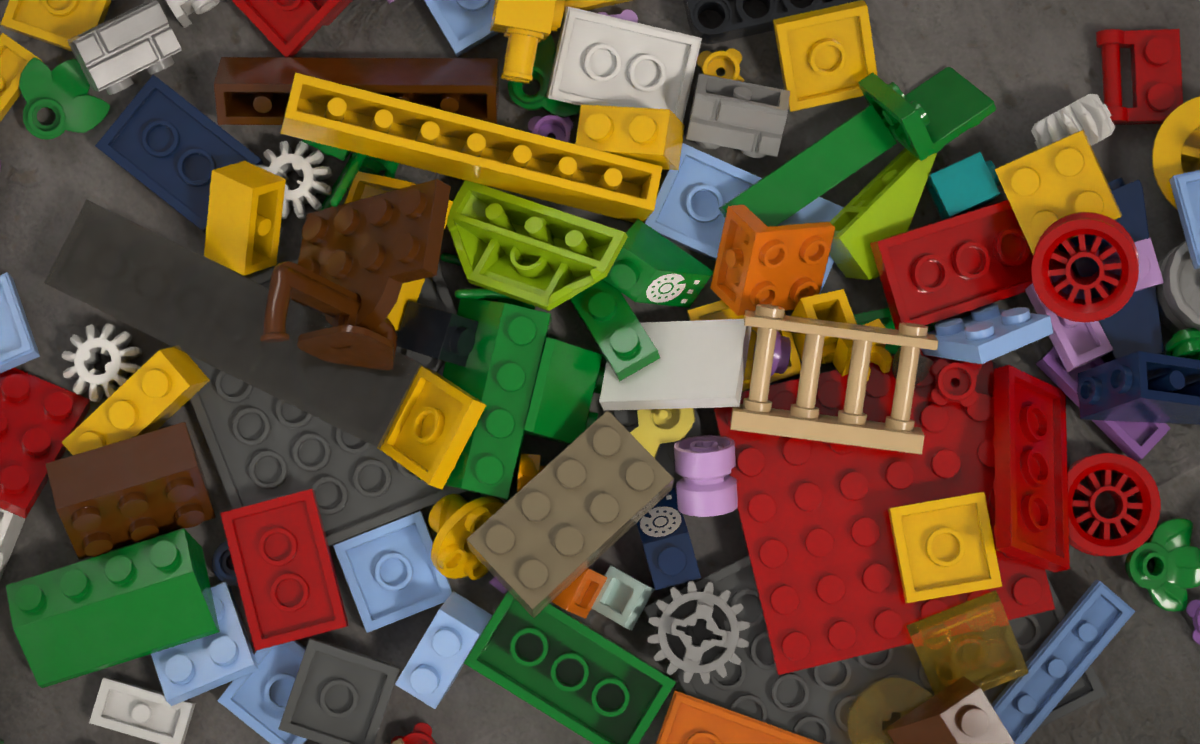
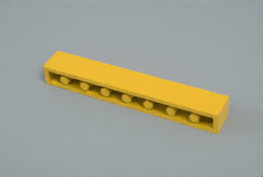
M296 72L280 134L633 223L637 219L644 222L654 211L663 168L662 166Z

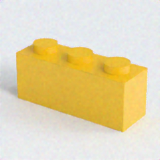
M180 345L161 349L66 437L62 444L72 455H76L158 430L203 388L210 379Z

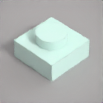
M610 565L605 574L607 580L596 598L592 609L619 625L632 630L654 589Z

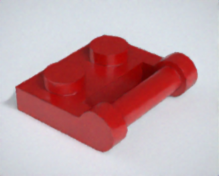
M1107 29L1096 32V46L1101 48L1104 104H1106L1112 115L1110 118L1113 124H1162L1171 112L1183 104L1180 29L1129 31ZM1120 48H1130L1133 108L1122 106Z

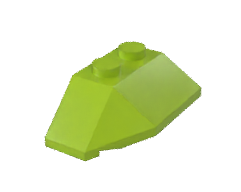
M466 180L453 200L447 221L448 230L451 233L454 246L469 283L547 311L554 309L607 277L628 238L626 232Z

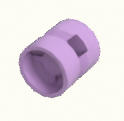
M705 435L688 437L674 444L675 472L683 477L676 484L678 511L689 516L709 517L724 515L737 509V479L729 475L731 469L736 466L735 441L728 437Z

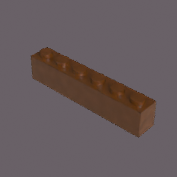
M221 57L214 81L218 125H282L295 72L497 124L498 59Z

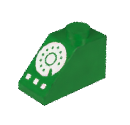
M637 219L626 232L628 238L607 277L603 278V280L634 302L690 308L714 271Z

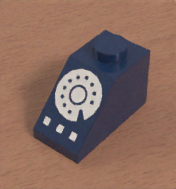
M672 488L662 500L636 523L654 590L701 578L684 516L678 511L676 490Z

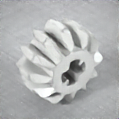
M1088 94L1034 124L1031 132L1036 140L1034 143L1038 149L1084 129L1092 146L1112 135L1115 125L1110 118L1112 115L1106 104L1103 105L1098 94Z
M282 141L280 142L281 156L276 157L271 150L267 149L263 154L271 163L270 166H256L286 180H289L286 174L293 170L300 177H304L303 182L297 181L300 185L297 189L291 190L285 184L282 218L286 219L290 214L292 206H294L297 217L305 219V204L309 202L316 211L323 207L315 197L316 193L322 195L331 194V187L319 181L331 177L332 170L326 166L318 167L324 159V155L319 150L307 156V143L300 141L294 154H292L289 143Z
M108 323L103 327L101 335L96 326L92 324L86 326L87 341L74 334L70 341L78 348L76 354L70 351H64L62 354L63 359L75 364V366L63 371L64 378H78L74 384L73 391L81 395L89 389V399L93 402H100L104 391L109 398L118 389L117 385L122 386L128 380L126 377L129 372L134 374L141 368L138 365L130 364V360L138 358L142 354L139 347L126 348L131 342L132 335L124 331L116 336V327ZM100 353L111 357L112 360L105 364V373L94 369V364L100 362Z

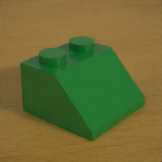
M546 338L524 427L527 435L570 445L597 420L598 413L592 412L590 409L594 393L601 394L605 367L601 366L602 354L556 339Z

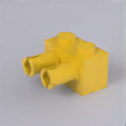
M495 0L490 31L504 33V37L508 38L501 79L526 84L532 81L538 43L541 40L545 41L551 34V31L557 32V29L560 28L565 0Z

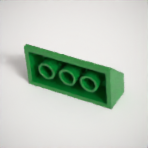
M460 299L457 315L479 322L475 333V344L469 353L465 367L446 362L442 376L486 404V407L445 486L510 500L525 437L524 427L552 317L551 313L502 302Z
M185 529L6 585L13 630L37 684L41 688L220 632L203 548Z

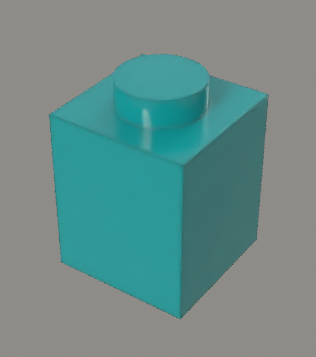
M981 152L928 176L925 186L941 220L969 212L993 201L1000 195L997 187L1001 185V182L996 174V167L991 160L985 162Z

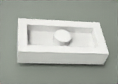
M103 677L89 723L159 744H184L196 703L185 700L171 706L166 701L164 693L110 677Z

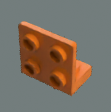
M745 205L728 206L710 289L737 316L745 315V310L756 311L757 304L779 306L785 308V311L794 310L800 298L820 294L835 227L830 222L768 227Z

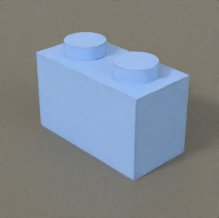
M453 591L438 610L395 685L433 709H436L464 666L466 658L493 615Z

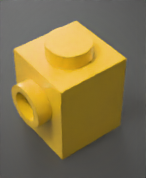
M844 289L800 298L791 315L857 324ZM791 332L802 361L806 333ZM825 336L821 364L833 362L837 337Z

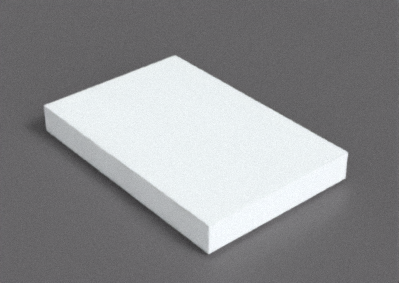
M566 7L546 98L580 106L582 104L670 109L683 123L702 38Z
M744 319L641 323V325L657 348L660 359L622 381H619L609 363L606 362L599 403L604 411L740 407L751 326H744Z

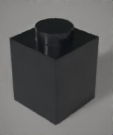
M408 300L397 335V347L465 367L469 353L475 344V333L479 322Z

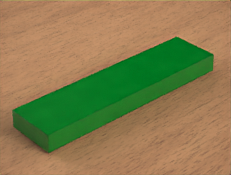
M869 105L719 207L723 216L726 217L728 206L745 205L768 227L777 226L893 147L897 142L874 106Z

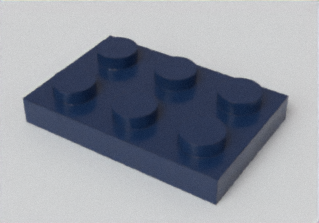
M154 74L95 145L204 233H206L212 170L242 161H247L255 166L262 165L263 163L258 156Z

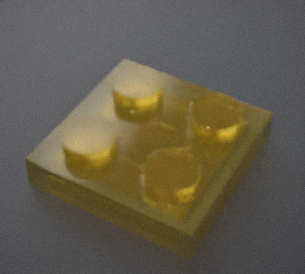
M996 590L906 626L935 695L963 676L979 686L982 691H985L1029 673Z

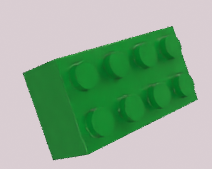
M509 592L506 593L464 662L470 668L593 744H639L676 683L675 679L552 603H549L533 618Z

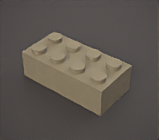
M607 410L466 539L468 548L534 618L672 490L674 478Z

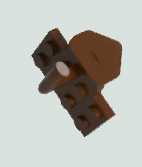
M439 179L338 205L337 207L308 213L302 229V243L298 264L289 261L282 262L273 270L264 314L263 335L260 336V341L274 343L290 339V335L286 333V319L290 297H292L291 300L301 305L310 306L323 312L327 322L333 326L300 334L297 340V347L300 350L330 363L380 370L393 369L397 348V335L393 324L388 319V315L398 300L402 283L437 276L451 186Z

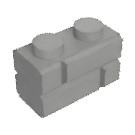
M148 0L68 40L91 88L98 92L106 89L108 95L120 92L134 84L130 76L146 68L149 74L152 75L170 67L175 63L172 55L182 51L157 0Z
M699 73L686 140L695 141L699 146L706 149H717L721 146L738 149L743 154L752 158H761L765 155L777 157L788 114L790 91Z

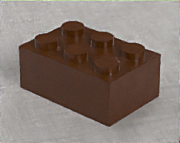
M186 422L46 463L56 510L79 560L90 556L96 557L108 553L110 550L135 542H143L181 528H192L198 526L203 521L216 518L204 473Z

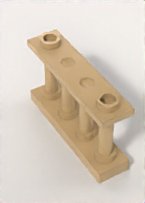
M757 304L756 311L745 310L744 326L758 327L749 398H744L743 404H740V407H732L731 430L922 454L925 435L921 427H914L915 421L910 419L920 348L937 350L938 348L936 336L934 334H927L928 326L902 322L899 323V330L787 316L784 315L785 308L767 304ZM777 330L806 333L796 404H791L790 410L771 408L772 402L768 401ZM825 336L853 340L844 410L838 411V417L819 414V408L815 407ZM872 342L901 346L891 416L886 417L885 423L867 421V414L862 413Z

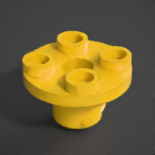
M449 494L435 503L428 517L429 526L437 533L431 549V560L435 568L442 575L451 579L468 576L471 580H477L486 575L489 570L469 550L466 539L505 504L497 497L487 496L468 502L459 494Z

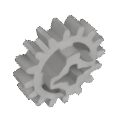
M688 581L687 593L682 595L675 587L670 588L673 600L669 604L661 600H657L655 603L662 611L661 617L648 618V623L658 627V633L648 636L647 641L653 644L659 643L661 647L654 654L653 658L655 661L665 658L670 661L666 669V673L669 675L676 672L678 668L684 670L683 681L685 683L691 681L694 673H699L702 682L708 684L710 672L716 670L721 677H726L727 671L724 664L728 660L737 665L742 662L734 653L736 647L745 648L749 646L748 641L739 637V631L749 628L750 624L746 621H737L736 615L744 608L743 605L739 603L729 606L726 602L731 592L727 589L721 592L719 596L713 595L714 586L712 582L706 583L703 592L697 591L693 581ZM697 600L694 612L682 619L671 617L672 613L680 605L688 601ZM714 604L726 615L730 631L718 628L713 620ZM697 619H704V627L710 630L711 633L720 635V638H703L700 640L699 645H693L692 637L686 634L684 630L676 629V626H695ZM666 633L678 636L683 643L685 649L682 660L670 649ZM714 646L725 648L723 653L715 660L700 664L702 654Z

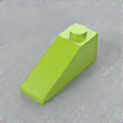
M904 148L830 221L835 227V233L829 255L846 278L871 280L879 277L870 243L908 231L937 153L920 161L909 150Z

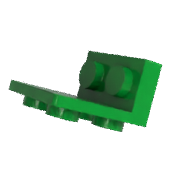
M946 67L905 96L894 82L886 84L874 73L858 82L868 105L874 106L893 137L920 161L939 152L946 144L968 129L977 126L984 118L997 109L991 98L951 67Z

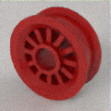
M1079 212L1060 218L1044 231L1035 247L1031 267L1035 291L1049 310L1070 321L1095 322L1112 316L1127 304L1137 286L1139 257L1132 237L1120 223L1102 214ZM1085 234L1095 235L1091 245H1086ZM1078 235L1079 246L1076 247L1070 240V237ZM1102 239L1110 243L1102 250L1098 249ZM1061 243L1069 254L1057 250V246ZM1116 251L1120 257L1116 259H1106ZM1089 257L1097 262L1099 269L1090 277H1081L1073 271L1071 265L1078 258ZM1050 258L1063 264L1049 265ZM1121 269V274L1119 276L1107 270ZM1057 275H1065L1055 283L1051 277ZM1102 280L1114 285V287L1109 291ZM1071 284L1072 287L1068 295L1061 291ZM1095 287L1101 296L1092 299L1091 289ZM1079 289L1084 290L1085 299L1075 298Z
M1101 453L1081 458L1067 467L1069 545L1080 552L1093 556H1119L1134 551L1150 538L1159 520L1161 500L1153 477L1140 463L1121 454ZM1096 471H1101L1100 483L1094 474ZM1111 472H1114L1118 476L1111 486ZM1085 478L1091 490L1079 483ZM1127 480L1132 487L1121 491L1122 486ZM1074 492L1085 497L1084 501L1073 500ZM1102 492L1109 493L1115 501V511L1109 518L1100 516L1095 508V500ZM1136 493L1138 503H1128L1127 498ZM1073 507H1083L1084 512L1074 516ZM1127 509L1137 510L1136 518L1127 514ZM1089 518L1090 521L1083 530L1079 523ZM1120 520L1130 525L1131 527L1127 531H1125ZM1098 525L1099 539L1092 536ZM1110 526L1117 538L1110 539Z

